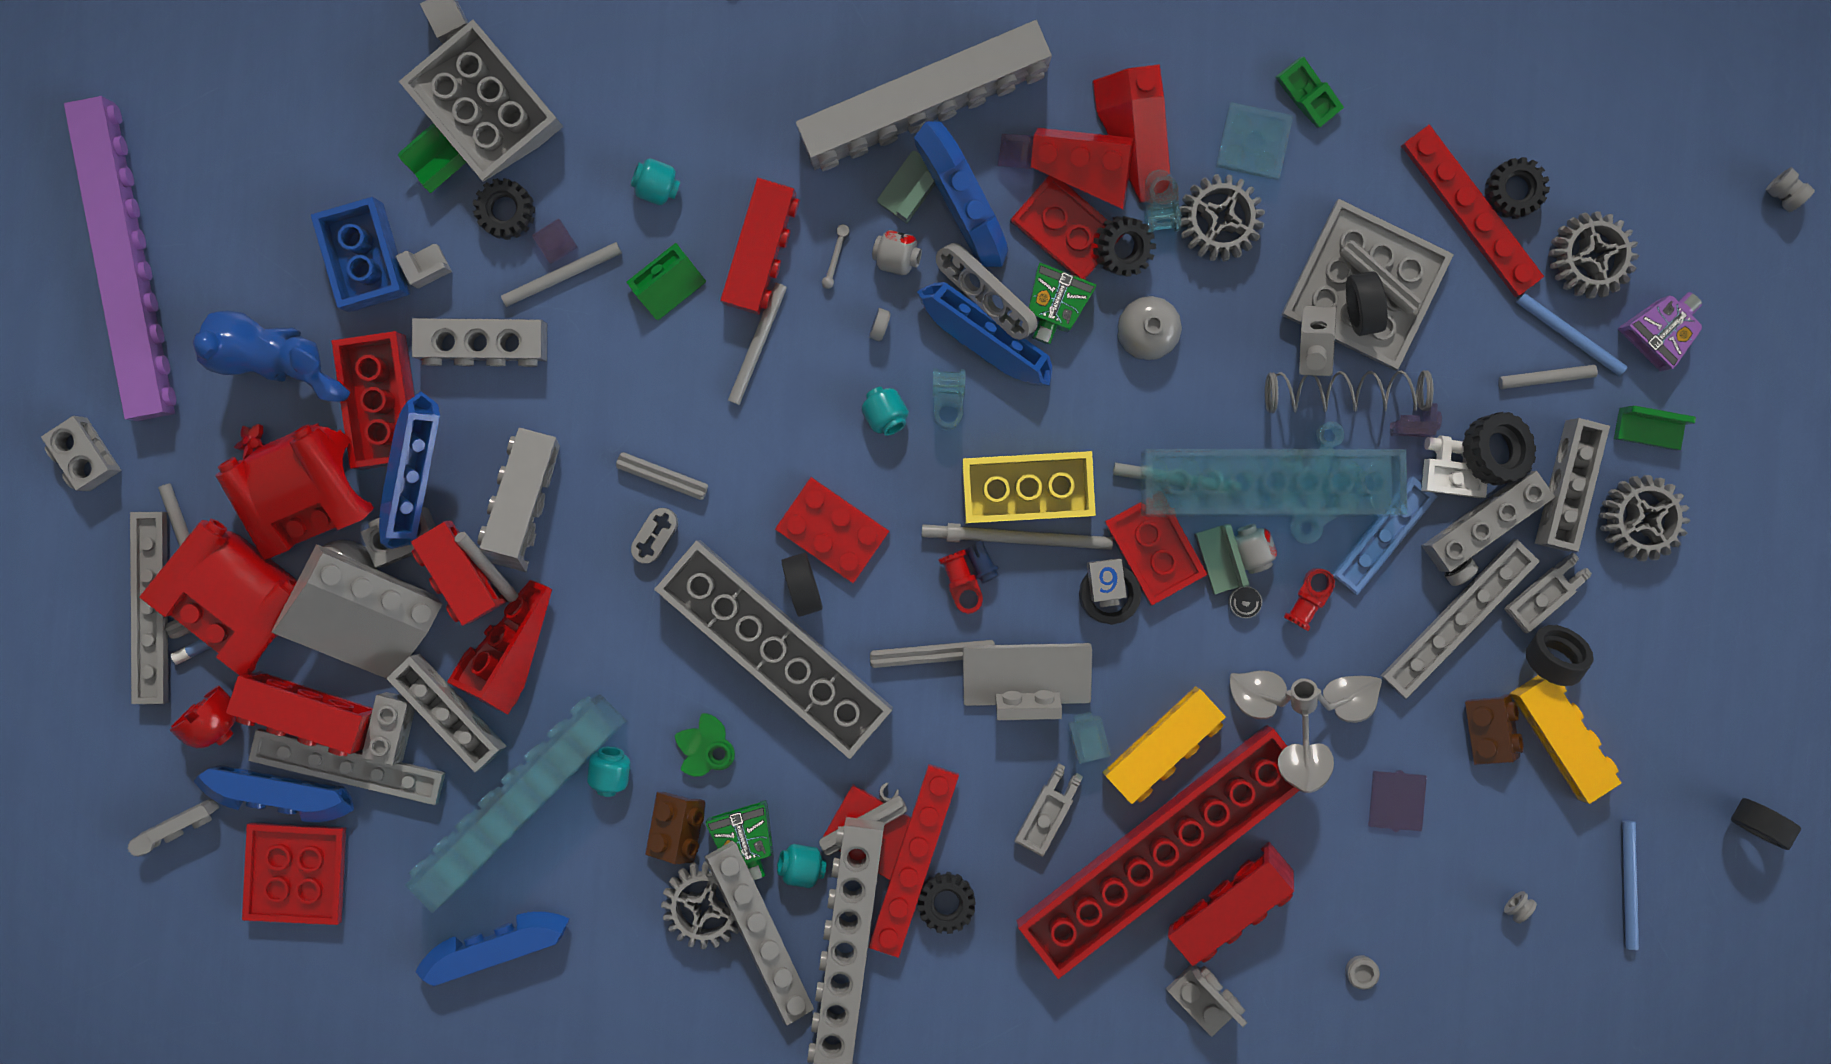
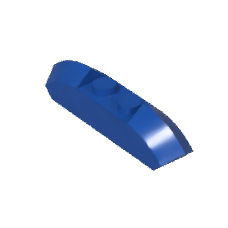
M926 121L914 137L917 150L975 259L984 267H1002L1008 253L1006 239L961 149L943 123Z
M946 282L933 283L917 291L920 301L930 317L944 331L957 339L959 343L967 346L986 362L1017 380L1034 385L1050 386L1052 364L1049 355L1025 338L1018 340L1011 337L977 304Z
M419 392L406 402L399 414L393 434L379 515L380 543L390 549L411 545V541L417 538L440 419L438 404L423 392Z
M223 765L205 770L194 780V783L209 798L223 806L236 810L240 809L243 801L246 802L247 807L264 809L266 805L278 807L277 812L283 814H297V811H299L301 821L303 822L330 821L354 810L352 797L346 788L336 785Z
M527 912L516 915V927L513 926V923H508L494 929L495 934L483 937V934L479 933L464 939V945L454 936L433 948L424 957L415 972L422 981L436 986L542 950L558 943L570 919L550 912Z

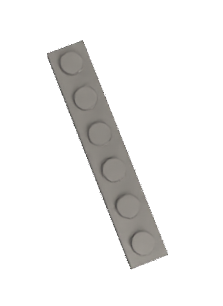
M130 512L131 704L168 703V632L165 628V625L168 623V616H162L139 598L167 563V512Z
M1513 539L1380 676L1403 698L1407 699L1540 561L1518 539Z
M257 729L255 731L248 761L427 804L437 805L439 803L445 772L403 762L388 765L361 758V752L348 754L346 757L338 756L328 752L329 747L318 743L316 746H308L297 742L298 737L290 735L278 736L268 733L264 729Z
M731 841L704 856L783 1023L788 1026L813 1011L814 1007L737 844Z

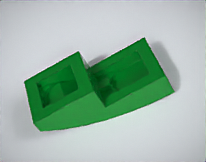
M1299 57L1275 77L1293 102L1317 128H1320L1344 108L1328 83L1321 82L1305 57Z

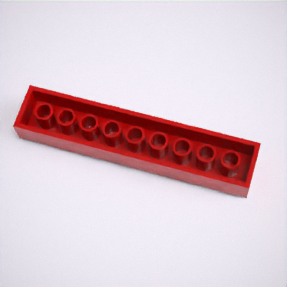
M1265 725L1016 920L1018 929L1057 979L1065 975L1300 791L1285 781L1279 772L1278 758L1287 745L1274 728Z

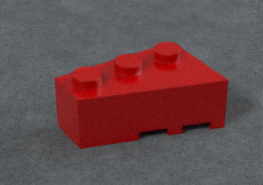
M1038 128L1033 137L1031 167L1123 209L1127 197L1133 138Z
M444 521L411 541L414 547L412 554L421 567L426 566L432 576L429 578V582L435 592L439 595L442 593L448 602L446 609L450 617L455 622L459 621L463 626L480 619L508 601L502 594L496 595L488 582L489 579L456 543L455 536L460 532L453 522Z

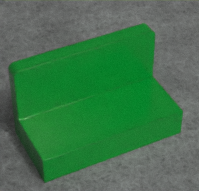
M434 123L398 153L400 160L416 175L429 193H432L466 163Z
M674 243L626 283L656 320H660L705 284L706 280L677 243Z
M1634 405L1619 408L1614 439L1670 450H1681L1685 425L1695 424L1696 417Z

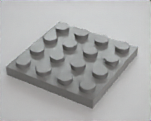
M1338 199L1329 214L1281 316L1302 325L1304 306L1337 307L1335 342L1393 370H1398L1454 254ZM1349 241H1354L1421 300L1418 308L1413 313L1407 314L1386 296L1388 321L1386 330L1383 332L1358 336L1351 325L1346 303V281L1350 275L1360 274V272L1340 255L1341 249ZM1314 324L1311 327L1313 329H1324L1326 326Z

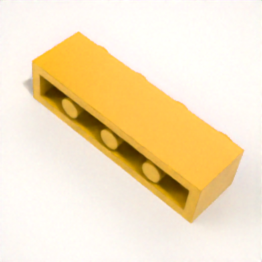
M1537 675L1510 694L1577 799L1591 804L1621 784L1616 775L1619 770L1612 759L1608 756L1605 757L1599 749L1602 744L1597 735L1592 730H1587L1581 721L1584 719L1581 710L1576 704H1570L1564 694L1567 692L1566 687L1550 683Z
M1195 686L1103 771V774L1131 804L1136 800L1140 803L1152 793L1153 789L1151 786L1159 779L1162 781L1166 780L1175 772L1177 768L1174 765L1181 758L1188 759L1200 748L1198 743L1206 735L1210 738L1223 727L1221 721L1226 716L1200 688Z

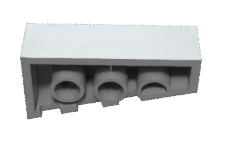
M518 428L516 437L511 436L507 446V454L509 455L507 465L501 466L497 477V484L500 485L497 496H492L489 501L487 514L490 517L487 526L481 527L477 540L480 550L492 564L527 572L529 561L524 560L526 547L534 546L536 538V524L533 523L534 517L538 518L542 515L545 504V493L541 492L542 487L548 488L560 448L556 437L523 428Z

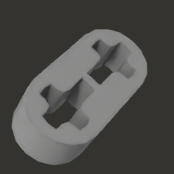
M658 508L647 518L631 546V553L638 562L652 563L662 554L678 527L677 515L672 510ZM665 514H668V522L671 524L670 528H662L658 535L654 532L659 525L655 520L656 517H663ZM651 537H654L655 540L651 545L654 554L646 555L643 558L640 555L642 550L638 547L639 544H646Z

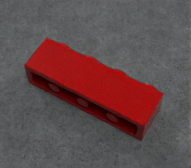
M757 177L720 301L724 305L760 315L762 308H768L772 291L768 290L771 278H777L781 266V260L777 259L780 247L786 248L791 230L786 229L789 217L795 218L799 207L800 199L795 198L796 191L794 188Z

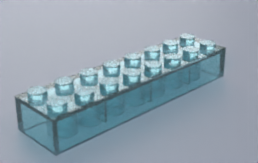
M1145 449L1141 452V517H1398L1407 515L1406 449Z
M601 694L594 698L587 696L585 699L580 700L570 710L573 717L570 720L566 718L562 722L557 723L547 733L550 740L547 743L543 741L533 747L524 757L527 763L525 765L521 763L508 772L501 780L504 786L502 788L498 786L483 797L478 803L481 809L479 811L475 809L471 814L468 813L455 826L458 832L455 833L453 831L448 837L445 836L431 850L435 855L430 854L408 873L412 878L405 886L432 913L449 901L589 760L590 756L597 752L627 722Z

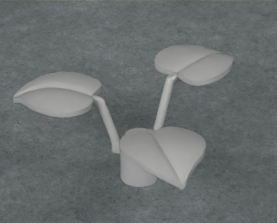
M1253 671L1242 674L1231 673L1230 688L1233 699L1239 709L1247 716L1254 719H1269L1276 713L1277 706L1284 707L1290 700L1293 710L1302 715L1303 745L1291 744L1285 747L1279 755L1278 768L1285 781L1303 793H1312L1322 788L1330 779L1334 768L1332 752L1326 745H1309L1308 715L1316 710L1318 701L1328 711L1335 709L1337 717L1342 721L1362 722L1374 713L1382 684L1381 678L1341 677L1327 684L1322 696L1321 690L1309 679H1299L1292 684L1291 690H1287L1284 680L1279 675L1269 671Z

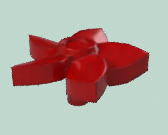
M256 424L251 428L242 426L240 432L242 440L233 448L240 451L244 450L243 460L252 453L253 449L263 446L260 440L263 435V425Z

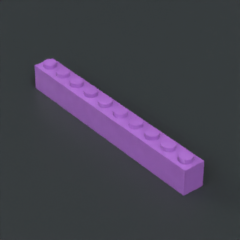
M103 96L64 103L124 418L141 421L175 414L176 395L173 388L170 387L168 379L170 364L162 348L164 333L156 317L158 301L151 291L149 281L152 279V270L149 263L145 260L143 250L146 248V239L143 232L139 229L137 218L140 217V208L137 201L133 198L131 186L134 185V177L130 168L127 167L125 155L128 154V146L124 137L121 136L119 124L122 123V115L120 109L114 102Z

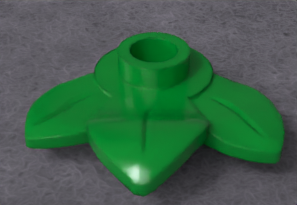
M701 714L699 729H685L675 734L678 747L688 756L681 766V771L690 776H703L711 769L724 770L734 761L735 750L733 745L726 740L725 726L711 714ZM716 748L724 750L725 757L723 759L715 758L714 750Z

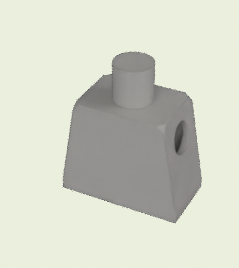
M1303 307L1300 375H1333L1337 307ZM1323 324L1326 327L1324 329H1313L1311 326Z

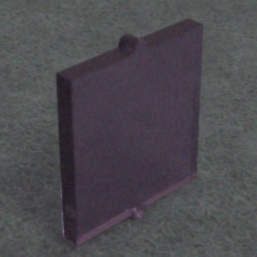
M1397 770L1396 772L1373 771L1368 826L1390 828L1394 832H1398L1399 829L1422 831L1427 776L1407 774L1402 770Z

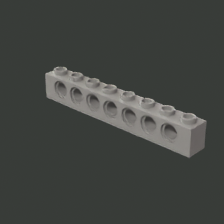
M846 817L844 827L838 826L836 846L842 847L840 858H834L831 876L838 879L836 889H830L827 908L833 909L832 921L826 920L823 939L829 940L828 951L821 952L819 970L825 971L824 982L817 983L815 1001L821 1002L820 1013L814 1012L811 1032L817 1033L816 1044H809L807 1063L852 1064L884 822ZM853 849H860L866 854V857L862 860H854L849 856V852ZM850 880H855L861 884L862 888L858 891H849L844 884ZM844 912H852L857 916V920L846 922L840 915ZM841 943H848L853 947V950L849 953H842L836 946ZM837 974H843L848 977L849 981L839 984L832 977ZM839 1005L845 1011L841 1014H834L829 1010V1007ZM835 1036L841 1042L831 1045L825 1041V1038Z

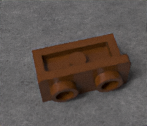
M1511 694L1495 698L1465 701L1474 765L1507 763L1517 760L1520 757V753L1523 752L1524 744L1522 735L1520 733L1517 734L1515 721L1519 719L1517 703L1512 702Z
M657 792L645 855L672 864L693 863L699 848L698 840L701 824L704 820L705 800L687 799L667 792Z

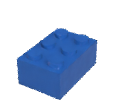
M372 196L311 214L337 308L346 312H353L410 295L404 272L396 258V255H398L384 204Z

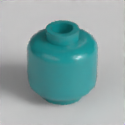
M648 158L644 163L638 162L630 186L634 187V193L638 198L661 206L667 201L668 197L671 199L675 198L680 181L675 179L676 170L674 167Z
M876 387L866 394L867 399L864 401L861 411L875 433H883L885 436H889L905 427V420L908 417L909 411L895 389Z
M602 747L598 752L590 756L587 783L592 789L597 791V794L604 797H612L628 786L630 759L624 754L623 750L616 747Z
M791 844L786 851L782 850L780 852L777 874L782 877L784 884L812 888L818 879L824 878L826 860L821 859V853L818 848Z

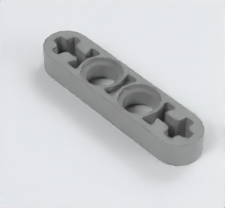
M951 243L937 252L936 263L941 272L1011 337L1021 340L1036 330L1037 319L1035 314L964 247L957 243ZM970 273L975 274L979 278L980 288L975 287L971 283ZM993 294L1001 298L1003 309L995 306L992 298ZM1020 319H1021L1022 322H1023V323H1022V327L1019 325Z

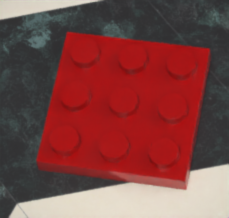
M271 823L247 824L242 920L339 925L342 923L346 827Z

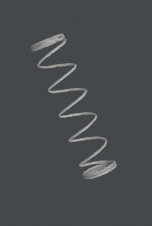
M1402 370L1397 371L1389 382L1386 396L1377 374L1373 371H1368L1359 383L1356 398L1350 379L1344 372L1339 371L1333 376L1327 390L1326 399L1320 380L1317 376L1313 375L1319 386L1324 412L1327 411L1333 382L1336 376L1340 374L1348 382L1354 412L1357 411L1360 389L1368 374H1373L1378 381L1385 412L1387 411L1391 385L1398 374L1405 375L1409 382L1414 411L1417 410V401L1422 411H1428L1433 402V378L1428 370L1421 371L1418 377L1416 395L1409 376ZM1269 372L1265 382L1267 411L1269 413L1276 412L1278 405L1277 376L1282 375L1287 382L1293 411L1296 413L1302 385L1308 375L1302 378L1295 401L1287 376L1282 372L1277 374ZM1425 377L1427 382L1426 404L1424 403L1423 386Z

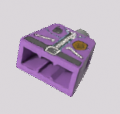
M1687 292L1679 301L1669 295L1652 303L1621 325L1618 330L1659 371L1673 369L1702 330V325L1692 316L1702 306V302L1696 295Z

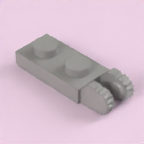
M1575 553L1569 554L1555 567L1549 569L1504 608L1524 633L1531 632L1577 592L1576 589L1590 578L1592 573L1588 568L1578 571L1569 581L1563 576L1578 561L1579 558Z
M1059 763L1051 774L1047 785L1044 784L1014 839L1016 843L1042 857L1072 805V798L1083 778L1082 775L1075 773L1071 777L1064 794L1054 790L1058 781L1062 778L1065 766Z
M210 798L157 824L129 841L128 852L137 857L142 856L159 846L162 839H164L165 843H168L183 835V828L192 824L193 828L196 829L212 820L210 814L220 808L219 805Z

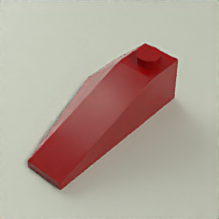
M1160 64L1127 68L1093 80L1096 114L1100 122L1103 123L1107 134L1133 138L1129 181L1139 202L1145 203L1172 199L1165 102Z
M529 580L518 593L517 599L505 607V616L496 626L490 624L483 632L486 638L476 649L470 647L463 654L447 683L508 715L525 687L552 589Z

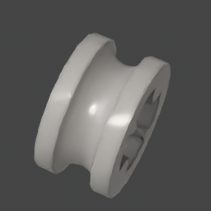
M1524 891L1516 893L1504 908V912L1507 915H1513V920L1516 923H1522L1528 919L1537 906V902L1533 899H1527L1528 894Z

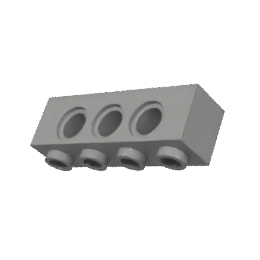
M412 318V357L422 360V365L442 366V360H454L455 366H474V361H486V366L502 367L506 366V361H518V366L537 367L538 361H547V323L543 320ZM447 335H453L455 339L453 348L449 351H444L442 347L443 339ZM484 335L487 339V345L482 351H476L474 340L478 336ZM516 335L519 339V345L516 350L508 352L505 347L506 340L510 336Z
M1581 418L1565 420L1549 488L1555 495V498L1544 505L1535 544L1562 551L1579 552L1610 429L1609 425Z
M1530 471L1526 473L1523 479L1508 483L1421 546L1439 571L1451 572L1554 499L1555 495L1537 471Z
M421 654L409 656L386 678L475 773L486 767L507 747Z

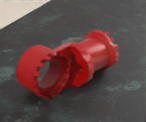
M964 549L945 556L938 561L944 565L950 581L948 587L955 605L961 612L969 614L979 610L982 606L983 597L976 577L970 573L964 557L966 551ZM972 590L977 594L978 603L975 607L967 609L960 604L959 598L962 592Z
M1321 568L1309 570L1305 574L1303 585L1298 592L1299 598L1291 612L1284 615V618L1309 631L1311 628L1309 623L1317 610L1323 608L1335 587L1333 575ZM1316 574H1323L1327 578V586L1324 590L1316 592L1311 587V579Z

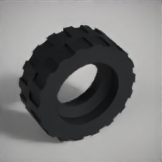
M1497 412L1478 418L1465 431V439L1462 442L1464 447L1463 457L1466 459L1468 469L1473 472L1472 475L1475 478H1479L1482 483H1490L1496 486L1523 479L1526 473L1532 470V464L1535 463L1536 459L1535 438L1529 430L1530 427L1519 416H1514L1510 412ZM1495 433H1499L1504 437L1509 448V459L1505 464H1498L1490 451V437Z

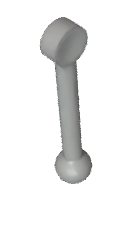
M844 224L839 225L837 228L838 239L827 276L822 279V286L826 289H830L834 285L833 275L844 238L849 235V227Z

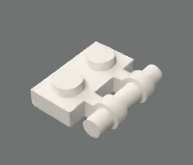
M1439 435L1437 438L1427 437L1425 439V449L1434 450L1437 456L1436 459H1424L1421 491L1486 498L1487 484L1482 483L1479 478H1475L1472 475L1473 472L1468 469L1464 457L1463 463L1451 461L1452 453L1462 454L1463 456V441L1452 440L1451 437Z

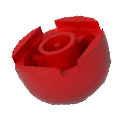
M220 685L214 687L203 696L207 700L202 699L196 705L193 704L173 723L172 728L169 729L187 746L196 749L206 748L214 743L221 746L234 734L231 727L236 722V716L226 713L231 697Z

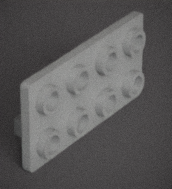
M1090 643L977 645L963 647L964 705H996L997 720L1062 719L1061 704L1091 702L1092 645Z

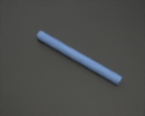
M1522 293L1517 298L1516 303L1617 376H1621L1626 371L1627 366L1526 293Z
M1622 821L1625 948L1628 950H1638L1636 821Z

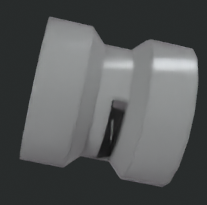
M1792 167L1778 175L1766 188V191L1772 197H1778L1782 201L1781 206L1789 213L1805 203L1815 192L1808 183H1802L1799 180V174Z

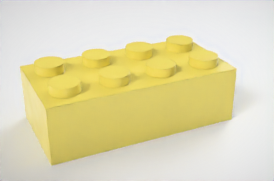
M1092 451L962 459L965 523L1096 516Z

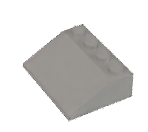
M474 19L399 81L483 182L539 148L563 128V125Z
M316 544L272 629V633L387 678L411 656L426 636L442 603L430 592Z

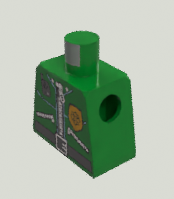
M1039 263L1029 303V309L1035 314L1038 321L1032 338L1050 345L1056 329L1068 333L1097 284Z
M767 800L711 816L706 820V826L718 849L731 841L735 842L753 880L766 876L761 859L769 857L773 853Z

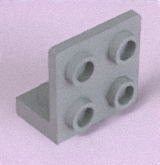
M1190 964L1166 988L1167 991L1211 1037L1232 1017L1244 1027L1247 1021L1242 1014L1246 1010L1240 1005L1238 999L1227 988L1223 992L1221 991L1223 986L1205 965L1200 969L1196 964L1194 966Z

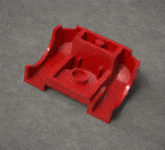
M319 423L307 424L293 433L259 447L244 460L237 461L235 457H232L218 466L220 472L215 477L264 560L289 551L295 544L333 528L339 530L359 522L374 509L371 502L362 499L355 493L345 476L343 454L351 442L341 430L336 432L328 427L319 426Z
M210 519L209 521L201 520L139 598L162 616L173 617L218 653L217 659L238 675H244L255 670L263 652L278 636L272 633V629L297 581L270 558L264 560L258 549L243 537L232 531H227L226 526L221 522Z

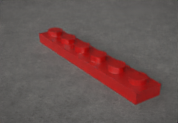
M1430 124L1401 145L1514 297L1520 296L1544 277Z
M928 764L868 948L899 958L959 773Z

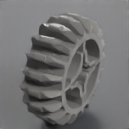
M1215 174L1212 178V185L1206 177L1200 181L1201 188L1195 184L1191 186L1190 191L1193 196L1185 194L1182 198V201L1188 206H1181L1178 209L1179 214L1187 216V218H1182L1177 222L1180 227H1188L1187 230L1182 232V239L1191 236L1193 240L1188 244V248L1192 249L1197 244L1201 246L1198 251V256L1200 257L1209 250L1210 261L1216 260L1218 252H1220L1224 262L1229 260L1230 251L1235 258H1239L1242 255L1241 248L1245 251H1249L1252 248L1249 240H1259L1260 235L1255 230H1260L1264 227L1262 221L1255 219L1265 214L1263 209H1255V206L1262 201L1261 198L1251 199L1249 197L1255 190L1252 186L1246 191L1241 189L1245 182L1243 179H1240L1236 185H1233L1232 175H1227L1224 183H1222L1219 174ZM1212 194L1228 195L1221 205H1215L1211 202L1206 204L1201 201ZM1236 202L1241 205L1244 211L1245 225L1241 223L1242 220L1234 213ZM1228 206L1224 213L1225 221L1214 230L1217 225V215ZM1197 211L1201 212L1200 216L1208 223L1206 236L1198 226L1196 219ZM1221 231L1237 232L1241 235L1238 239L1231 242L1222 243L1214 241Z
M1599 211L1592 213L1591 216L1585 212L1580 214L1578 219L1573 217L1567 220V226H1562L1557 231L1560 237H1555L1551 241L1558 249H1553L1548 254L1557 259L1549 267L1551 269L1558 268L1560 271L1555 276V280L1558 281L1565 278L1566 282L1563 289L1569 290L1574 287L1575 296H1581L1585 292L1588 299L1595 298L1597 294L1602 298L1608 296L1609 291L1612 293L1619 291L1621 288L1620 284H1626L1630 281L1627 273H1633L1637 269L1630 261L1637 260L1640 256L1631 252V249L1638 244L1636 241L1629 242L1628 240L1633 230L1629 229L1623 232L1621 229L1624 226V221L1619 220L1613 224V214H1607L1602 218ZM1599 233L1605 236L1611 244L1604 243ZM1580 234L1582 240H1579V252L1572 256L1574 241ZM1594 251L1596 252V254L1601 252L1605 253L1594 259H1592L1591 257L1582 258L1583 256L1590 254V252ZM1612 255H1615L1614 266L1607 276L1606 271L1609 270L1608 260ZM1576 266L1583 267L1586 270L1587 275L1591 276L1592 279L1580 273Z
M1643 475L1641 479L1638 476H1632L1629 478V483L1626 481L1617 483L1619 490L1611 489L1608 492L1612 501L1604 500L1602 502V505L1608 508V512L1600 513L1599 515L1600 518L1607 519V524L1600 527L1601 531H1610L1611 533L1606 537L1605 541L1607 543L1616 542L1613 550L1615 552L1624 551V557L1628 559H1633L1636 556L1638 561H1646L1648 557L1650 560H1659L1660 553L1662 555H1670L1672 553L1670 546L1679 547L1681 545L1677 536H1686L1688 534L1685 529L1681 528L1682 524H1688L1691 521L1689 518H1683L1682 512H1686L1689 509L1687 505L1679 504L1684 495L1681 493L1673 495L1676 488L1675 485H1665V479L1660 477L1653 480L1651 475ZM1641 492L1649 493L1660 503L1649 506L1645 500L1639 498L1638 494ZM1626 507L1628 511V516L1626 520L1623 521L1624 510ZM1665 515V525L1663 528L1661 525V521L1663 516ZM1644 519L1645 524H1639V523H1641V522H1642L1641 520ZM1640 531L1644 536H1648L1651 542L1648 544L1638 543L1629 534Z
M706 861L702 865V871H699L696 863L690 865L691 874L686 869L681 868L678 871L680 879L672 877L669 883L673 888H665L663 892L670 900H664L661 903L662 908L671 910L663 915V920H674L668 928L669 932L679 929L681 932L677 937L678 941H682L685 935L690 937L689 947H693L696 940H700L701 949L707 948L708 940H711L714 948L719 947V936L725 942H729L732 938L729 931L736 934L739 933L729 908L725 907L726 904L719 901L716 897L717 883L712 872L709 871L710 868ZM708 881L703 892H690V894L682 892L691 883ZM708 892H710L708 898L710 904L708 906L712 905L713 907H709L704 912L702 918H700L702 910L700 909L701 905L697 903H701L706 898ZM680 902L684 903V907L693 912V925L683 916ZM721 916L728 918L718 927L702 929L705 920L708 918L720 919Z

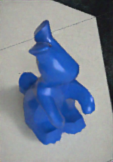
M219 311L210 313L202 323L200 332L195 334L193 346L197 355V361L206 370L222 375L254 372L268 380L279 382L285 381L288 375L295 380L306 382L313 388L317 397L325 401L341 402L347 400L350 395V391L339 381L321 372V361L316 343L300 336L301 331L295 328L263 329L244 313Z

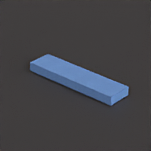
M1412 476L1405 482L1331 573L1338 582L1354 595L1360 593L1438 497L1433 492L1421 491L1422 483Z

